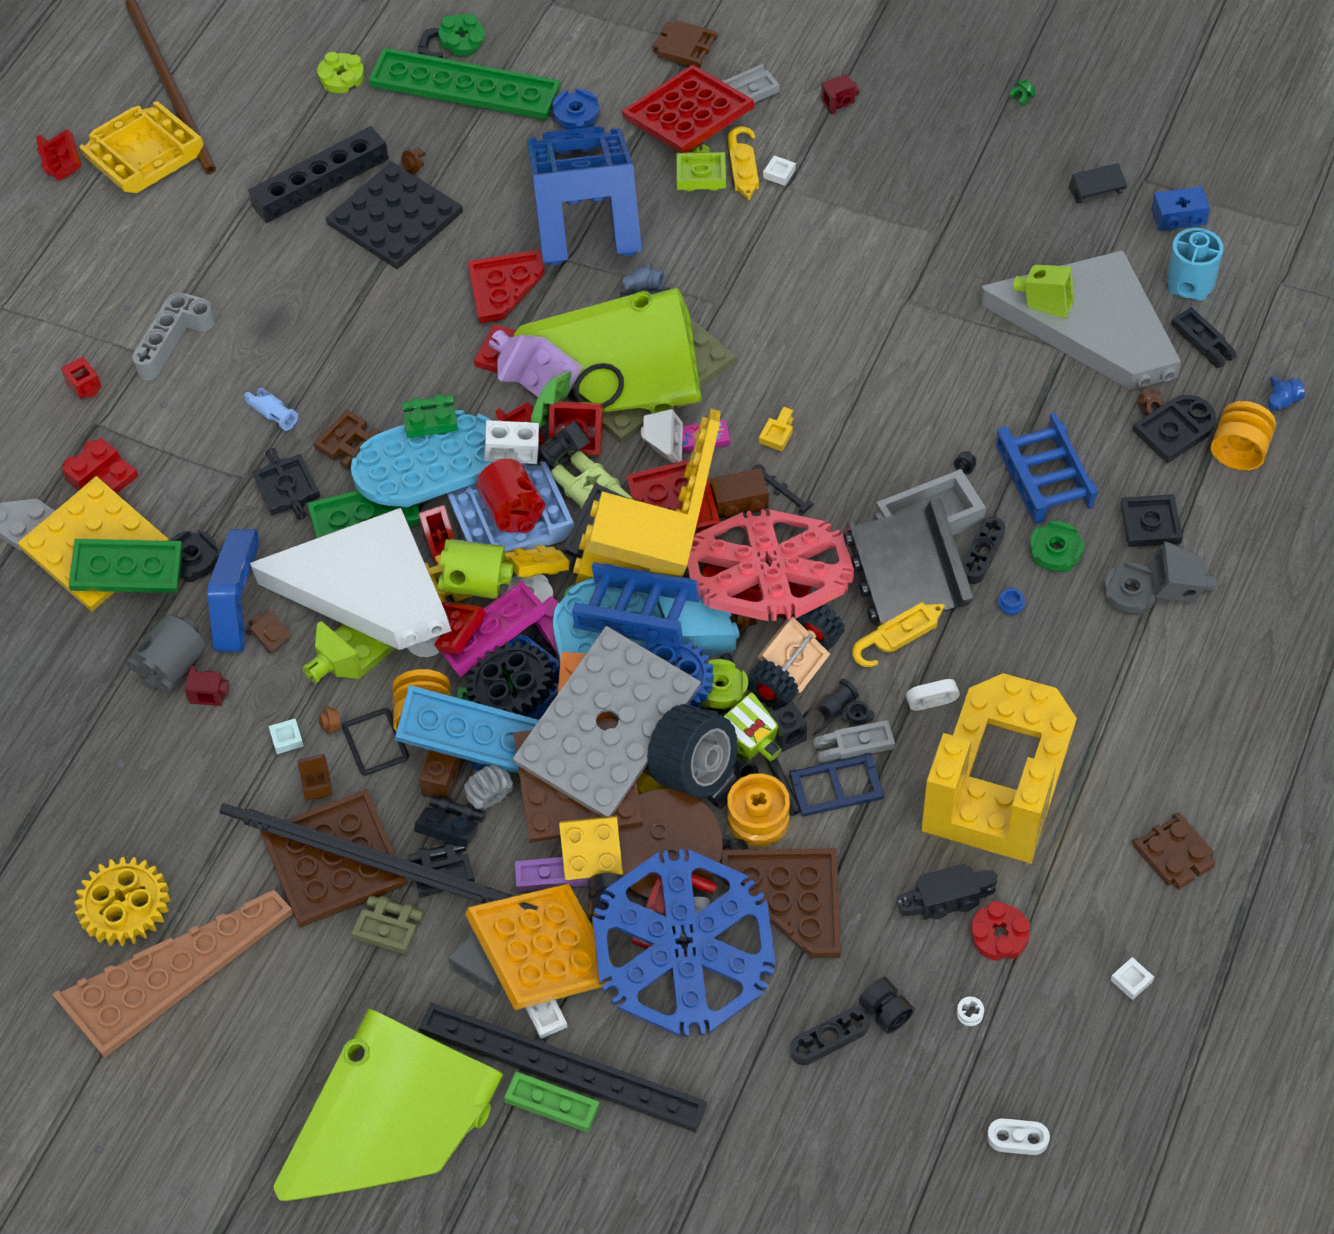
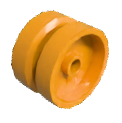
M750 774L740 778L731 787L727 796L728 827L736 839H742L752 847H766L778 842L786 834L789 826L790 801L786 787L775 777L766 774Z

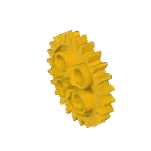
M121 857L120 863L115 865L114 861L110 859L108 868L99 864L100 872L98 874L92 871L89 872L91 881H81L85 890L76 891L79 899L74 901L78 909L75 913L80 920L82 928L86 929L89 937L95 935L99 943L106 938L109 946H112L115 940L118 939L120 945L124 946L126 939L130 938L131 942L135 944L136 936L139 934L146 939L147 934L145 931L147 929L154 932L157 931L154 922L163 923L164 919L161 913L169 911L167 904H165L170 902V897L167 893L169 888L167 883H164L163 874H158L156 866L149 868L146 860L138 865L136 857H133L130 863L127 864L125 858ZM133 881L130 885L123 886L126 882ZM108 896L106 899L98 901L101 897ZM147 902L144 906L137 907L138 904ZM121 917L120 920L112 922L114 918Z

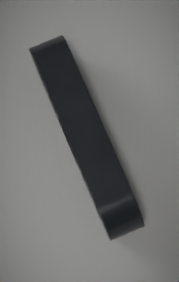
M988 517L983 520L962 562L969 584H977L984 579L1003 540L1005 524L997 517ZM992 528L997 529L993 532L991 539L988 538V531ZM979 546H985L989 548L990 552L982 555L977 553L975 549ZM977 562V570L970 573L969 570H972L974 563Z
M850 1008L796 1036L791 1042V1058L799 1065H809L863 1037L869 1029L868 1014L861 1008ZM852 1018H854L855 1021L861 1020V1026L859 1028H857L856 1025L850 1026V1021ZM845 1028H846V1035H844V1033H843V1029H845ZM827 1030L835 1031L838 1034V1039L833 1043H827L822 1039V1033ZM814 1037L816 1038L817 1044L813 1045ZM803 1045L804 1048L810 1047L809 1054L805 1055L804 1052H799V1046Z

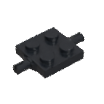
M271 448V452L268 449L265 454L270 463L264 468L252 472L262 497L272 516L288 509H293L296 518L302 520L301 515L303 519L307 516L302 505L320 498L319 490L301 453L290 458L280 459L276 449Z

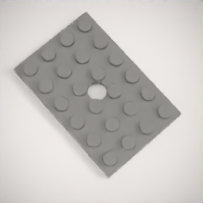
M606 626L512 758L513 763L599 816L610 817L615 813L647 766L648 744L658 721L672 707L689 704L701 687V682ZM603 712H612L618 717L619 722L614 729L610 728L605 731L598 727L596 723L597 717Z

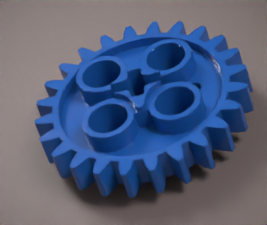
M693 641L688 642L686 645L682 642L680 648L646 642V650L662 659L668 660V663L684 672H691L692 674L689 675L701 682V687L688 704L700 708L701 701H707L708 693L712 692V683H714L713 664H709V655L702 656V647L693 649Z

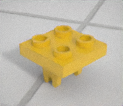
M617 816L559 822L565 880L590 878L600 873L623 874Z

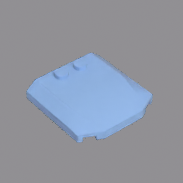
M540 462L541 466L521 463L546 505L542 516L535 523L534 529L528 533H521V531L508 533L499 530L477 492L476 483L447 493L449 503L465 541L505 546V553L512 552V549L516 548L528 550L534 549L538 545L546 547L564 541L569 536L574 522L546 462Z

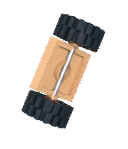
M821 605L796 619L794 616L790 620H786L759 654L758 658L761 661L757 663L747 676L748 691H753L752 693L759 698L760 703L765 702L766 706L769 708L772 706L773 710L787 706L796 694L802 692L828 658L830 653L827 650H830L845 631V625L841 623L842 619L840 616H835L836 612L834 610H828L829 606Z

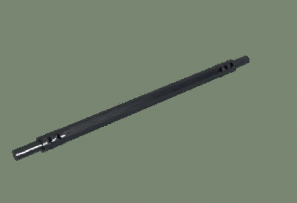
M222 803L219 810L220 814L244 821V825L483 904L513 897L511 894L253 809L244 810ZM526 902L519 903L524 910L533 909L537 911L538 906Z

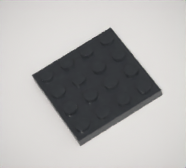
M391 161L326 217L327 225L398 270L463 213V208L461 204Z

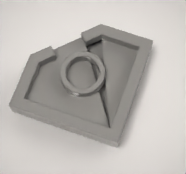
M39 499L0 503V537L19 551H22L17 542L55 510Z

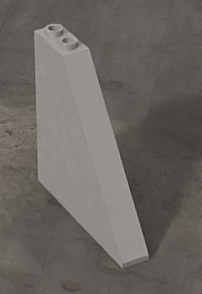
M1123 250L1062 265L1072 267L1075 301L1067 319L1029 308L1027 306L1026 293L1013 290L1015 278L982 286L980 301L982 306L1129 390L1145 388L1151 384L1163 381L1168 382L1178 378L1181 360Z

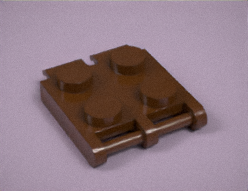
M675 20L674 23L666 22L660 33L662 35L658 36L652 46V51L658 54V58L689 67L694 65L701 68L703 64L702 59L705 55L709 54L711 50L710 45L718 38V33Z
M1179 812L1172 815V819L1165 824L1154 826L1152 832L1141 839L1135 838L1132 840L1133 847L1167 886L1173 884L1178 890L1195 880V874L1200 877L1214 868L1216 864L1212 858L1214 851Z

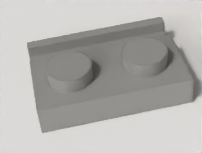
M763 64L722 81L752 98L754 103L780 92L779 83L768 70L764 69Z

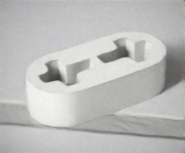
M944 679L913 687L906 693V698L910 709L919 711L951 703L959 697L960 693L953 679Z

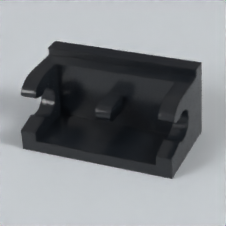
M1119 163L1074 173L1069 184V189L1077 204L1082 203V199L1088 196L1113 190L1120 194L1123 193V189L1127 188V183Z

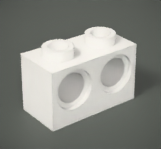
M486 420L484 461L495 462L500 459H514L520 463L537 464L539 423Z

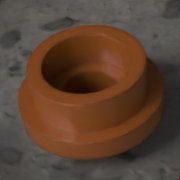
M329 706L323 707L322 713H319L320 728L322 730L325 729L327 734H333L335 730L340 729L338 711L336 708L330 709Z

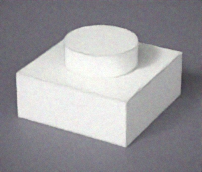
M773 156L763 171V178L785 186L795 171L796 163Z
M1133 957L1111 977V981L1132 1000L1147 988L1154 979V976Z

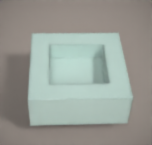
M296 719L269 726L277 754L304 747Z

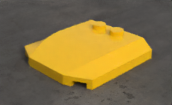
M158 101L153 102L154 107L141 109L140 106H136L94 129L89 134V142L85 146L81 144L79 147L81 154L124 192L138 193L158 182V180L197 158L204 145L202 138Z

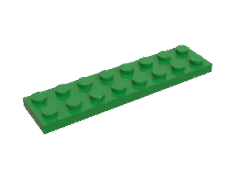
M383 48L368 80L369 87L543 120L548 119L553 107V101L561 88L560 80L390 48Z

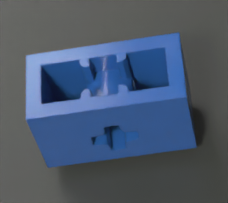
M1199 186L1154 193L1151 210L1158 230L1164 231L1206 225L1210 206L1203 187Z

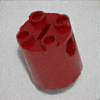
M500 459L485 467L478 476L476 482L477 492L499 530L508 533L520 531L521 533H528L534 529L535 523L542 516L546 505L524 466L519 461Z

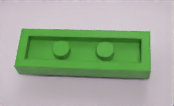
M515 1072L504 1096L505 1103L589 1133L600 1107L599 1101L519 1072Z

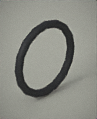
M606 363L595 364L585 369L577 377L574 384V396L577 402H585L579 395V386L582 379L588 373L604 368L616 373L619 379L616 393L611 399L603 403V408L613 404L620 397L624 388V377L621 371L615 366Z

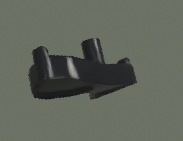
M730 835L722 838V850L726 848L731 850L748 849V843L742 839H731Z

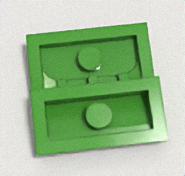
M566 370L551 378L546 384L535 404L531 423H539V428L549 423V404H555L568 396L572 371Z

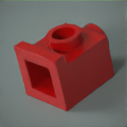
M83 356L61 368L66 384L79 399L84 397L92 398L102 388L97 373ZM81 369L83 370L82 372L76 374L75 376L72 375V374H74V373L80 371Z

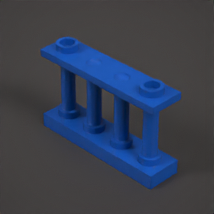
M1056 413L1050 414L1049 428L1016 437L1011 435L1007 426L997 429L995 445L1034 524L1045 522L1046 510L1049 507L1082 497L1088 509L1094 507L1095 496L1098 495L1097 486L1094 481H1090L1067 436L1066 426L1064 422L1059 421ZM1053 438L1057 446L1055 449L1027 457L1021 455L1019 451L1021 446ZM1058 458H1063L1067 466L1065 469L1037 477L1031 475L1028 469L1030 466ZM1068 478H1073L1078 487L1047 497L1041 495L1038 490L1040 486Z
M593 562L592 571L594 582L597 586L589 604L575 602L572 609L575 629L601 633L607 626L629 639L681 647L683 634L681 622L678 619L686 600L692 602H699L700 600L697 580ZM608 587L623 589L614 609L599 607ZM634 591L649 594L641 614L625 612ZM660 596L675 598L667 619L652 616Z

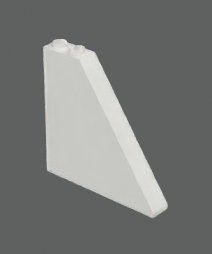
M401 508L250 563L258 585L398 650L451 631L445 610Z

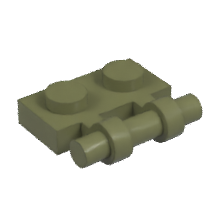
M369 896L367 906L375 908V910L371 912L362 909L352 932L353 939L407 955L417 933V926L409 922L411 920L422 922L425 911L416 909L413 904L405 903L402 905L392 902L391 898L381 896L380 898ZM392 913L398 915L399 917L398 919H394L385 916V914Z

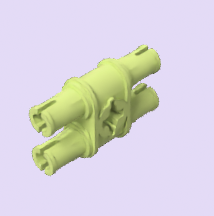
M577 451L571 457V464L582 473L581 475L574 477L561 464L556 466L551 472L553 479L564 488L565 495L572 498L580 506L581 510L595 483L633 500L620 487L617 478H613L604 470L603 465L594 463L582 451Z

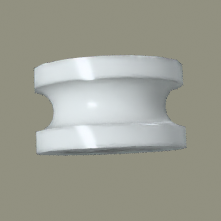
M976 997L963 998L957 1008L959 1021L966 1026H975L982 1021L984 1014L982 1002ZM970 1006L975 1007V1013H979L978 1015L972 1014L971 1017H967L966 1011L962 1010H968Z

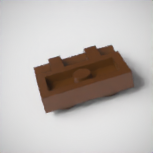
M346 410L314 442V447L317 451L334 461L342 454L345 457L341 460L340 464L343 468L348 469L351 466L352 459L356 458L360 452V446L371 437L379 434L380 431L373 428L367 433L365 431L368 428L367 422ZM356 439L360 441L354 448L350 446Z

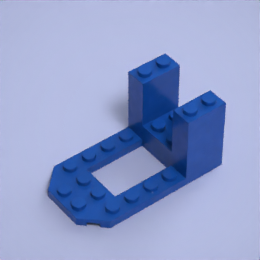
M592 126L549 131L543 133V139L538 141L535 137L527 139L543 263L548 262L550 265H557L563 263V260H568L562 202L565 201L567 204H577L582 199L591 198V201H602L609 196L613 240L617 254L622 253L623 256H632L636 252L642 251L633 162L622 129L612 128L610 129L611 132H604V127ZM595 147H601L603 154L555 160L554 152L561 155L569 154L571 150L575 149L589 152L595 150Z

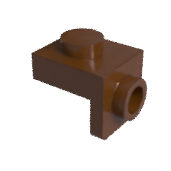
M271 611L264 616L259 612L248 622L251 627L245 632L248 636L252 634L269 654L291 636L289 631Z
M320 754L299 759L298 767L305 800L322 799L325 796L333 795L325 755Z

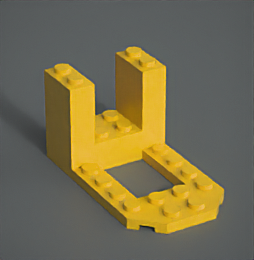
M710 408L707 418H701L699 429L697 428L693 442L695 444L694 450L684 472L683 478L688 479L687 485L681 487L678 501L682 502L681 510L676 509V511L606 492L601 493L599 501H593L590 516L595 518L593 525L588 524L585 534H582L579 549L584 551L582 558L577 557L573 573L578 574L575 584L594 578L592 571L593 562L682 578L688 564L719 430L721 411Z
M1005 673L969 688L954 734L952 736L943 733L926 784L921 832L1032 864L1077 719L1057 688ZM987 724L1040 738L1035 758H1027L1017 790L970 777Z

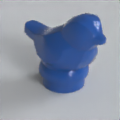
M1275 376L1270 377V382L1274 387L1272 395L1268 399V407L1271 411H1280L1281 408L1289 407L1292 402H1299V400L1305 398L1301 379L1294 380L1292 378L1288 381H1283Z

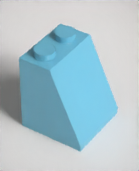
M659 597L657 604L664 619H667L675 598ZM703 597L700 598L699 602L686 600L678 619L681 622L683 644L686 645L688 642L693 641V647H702V655H709V657L736 650V639L739 638L738 627L735 622L731 623L729 618L731 613L709 608V605L705 606Z

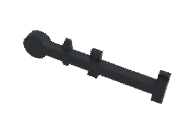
M758 464L752 467V470L762 469L766 486L770 484L776 489L773 491L775 495L778 496L782 493L800 507L797 511L798 514L803 515L814 505L811 501L805 503L787 489L788 485L786 483L781 485L775 480V475H768L765 472L764 466Z

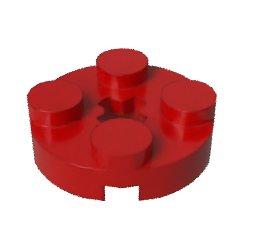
M1000 901L991 902L989 906L979 910L973 918L971 936L974 947L981 955L991 960L1000 961L1001 958H1016L1027 947L1030 922L1017 908L1003 904ZM1003 927L1008 935L1001 934L997 937L994 935V928Z

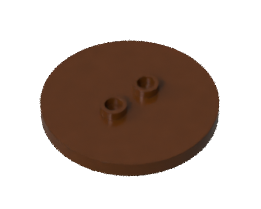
M655 789L640 794L639 801L643 826L618 829L623 874L620 876L622 877L658 852L660 862L663 863L662 856L665 850H668V857L672 861L679 859V849H683L685 853L684 861H688L687 849L718 863L721 861L722 834L714 814L698 798L674 789ZM695 869L692 874L709 881L714 876V874L703 869ZM650 873L628 889L637 896L649 900L658 874ZM692 886L693 895L701 891L700 889Z

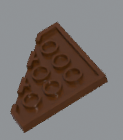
M837 848L722 850V865L750 876L748 880L741 884L743 887L748 881L753 880L755 882L754 886L748 890L751 896H757L760 893L764 894L761 902L756 905H760L767 900L771 924L811 958L841 957ZM722 878V881L730 887L728 881Z

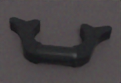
M429 28L423 32L419 45H417L418 54L443 58L442 52L427 50L430 40L438 37L439 28Z

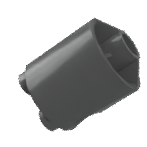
M166 614L158 620L132 651L125 664L143 678L141 681L148 689L154 691L156 688H159L165 692H170L190 669V666L204 652L206 646L204 640L198 634V627L191 620Z

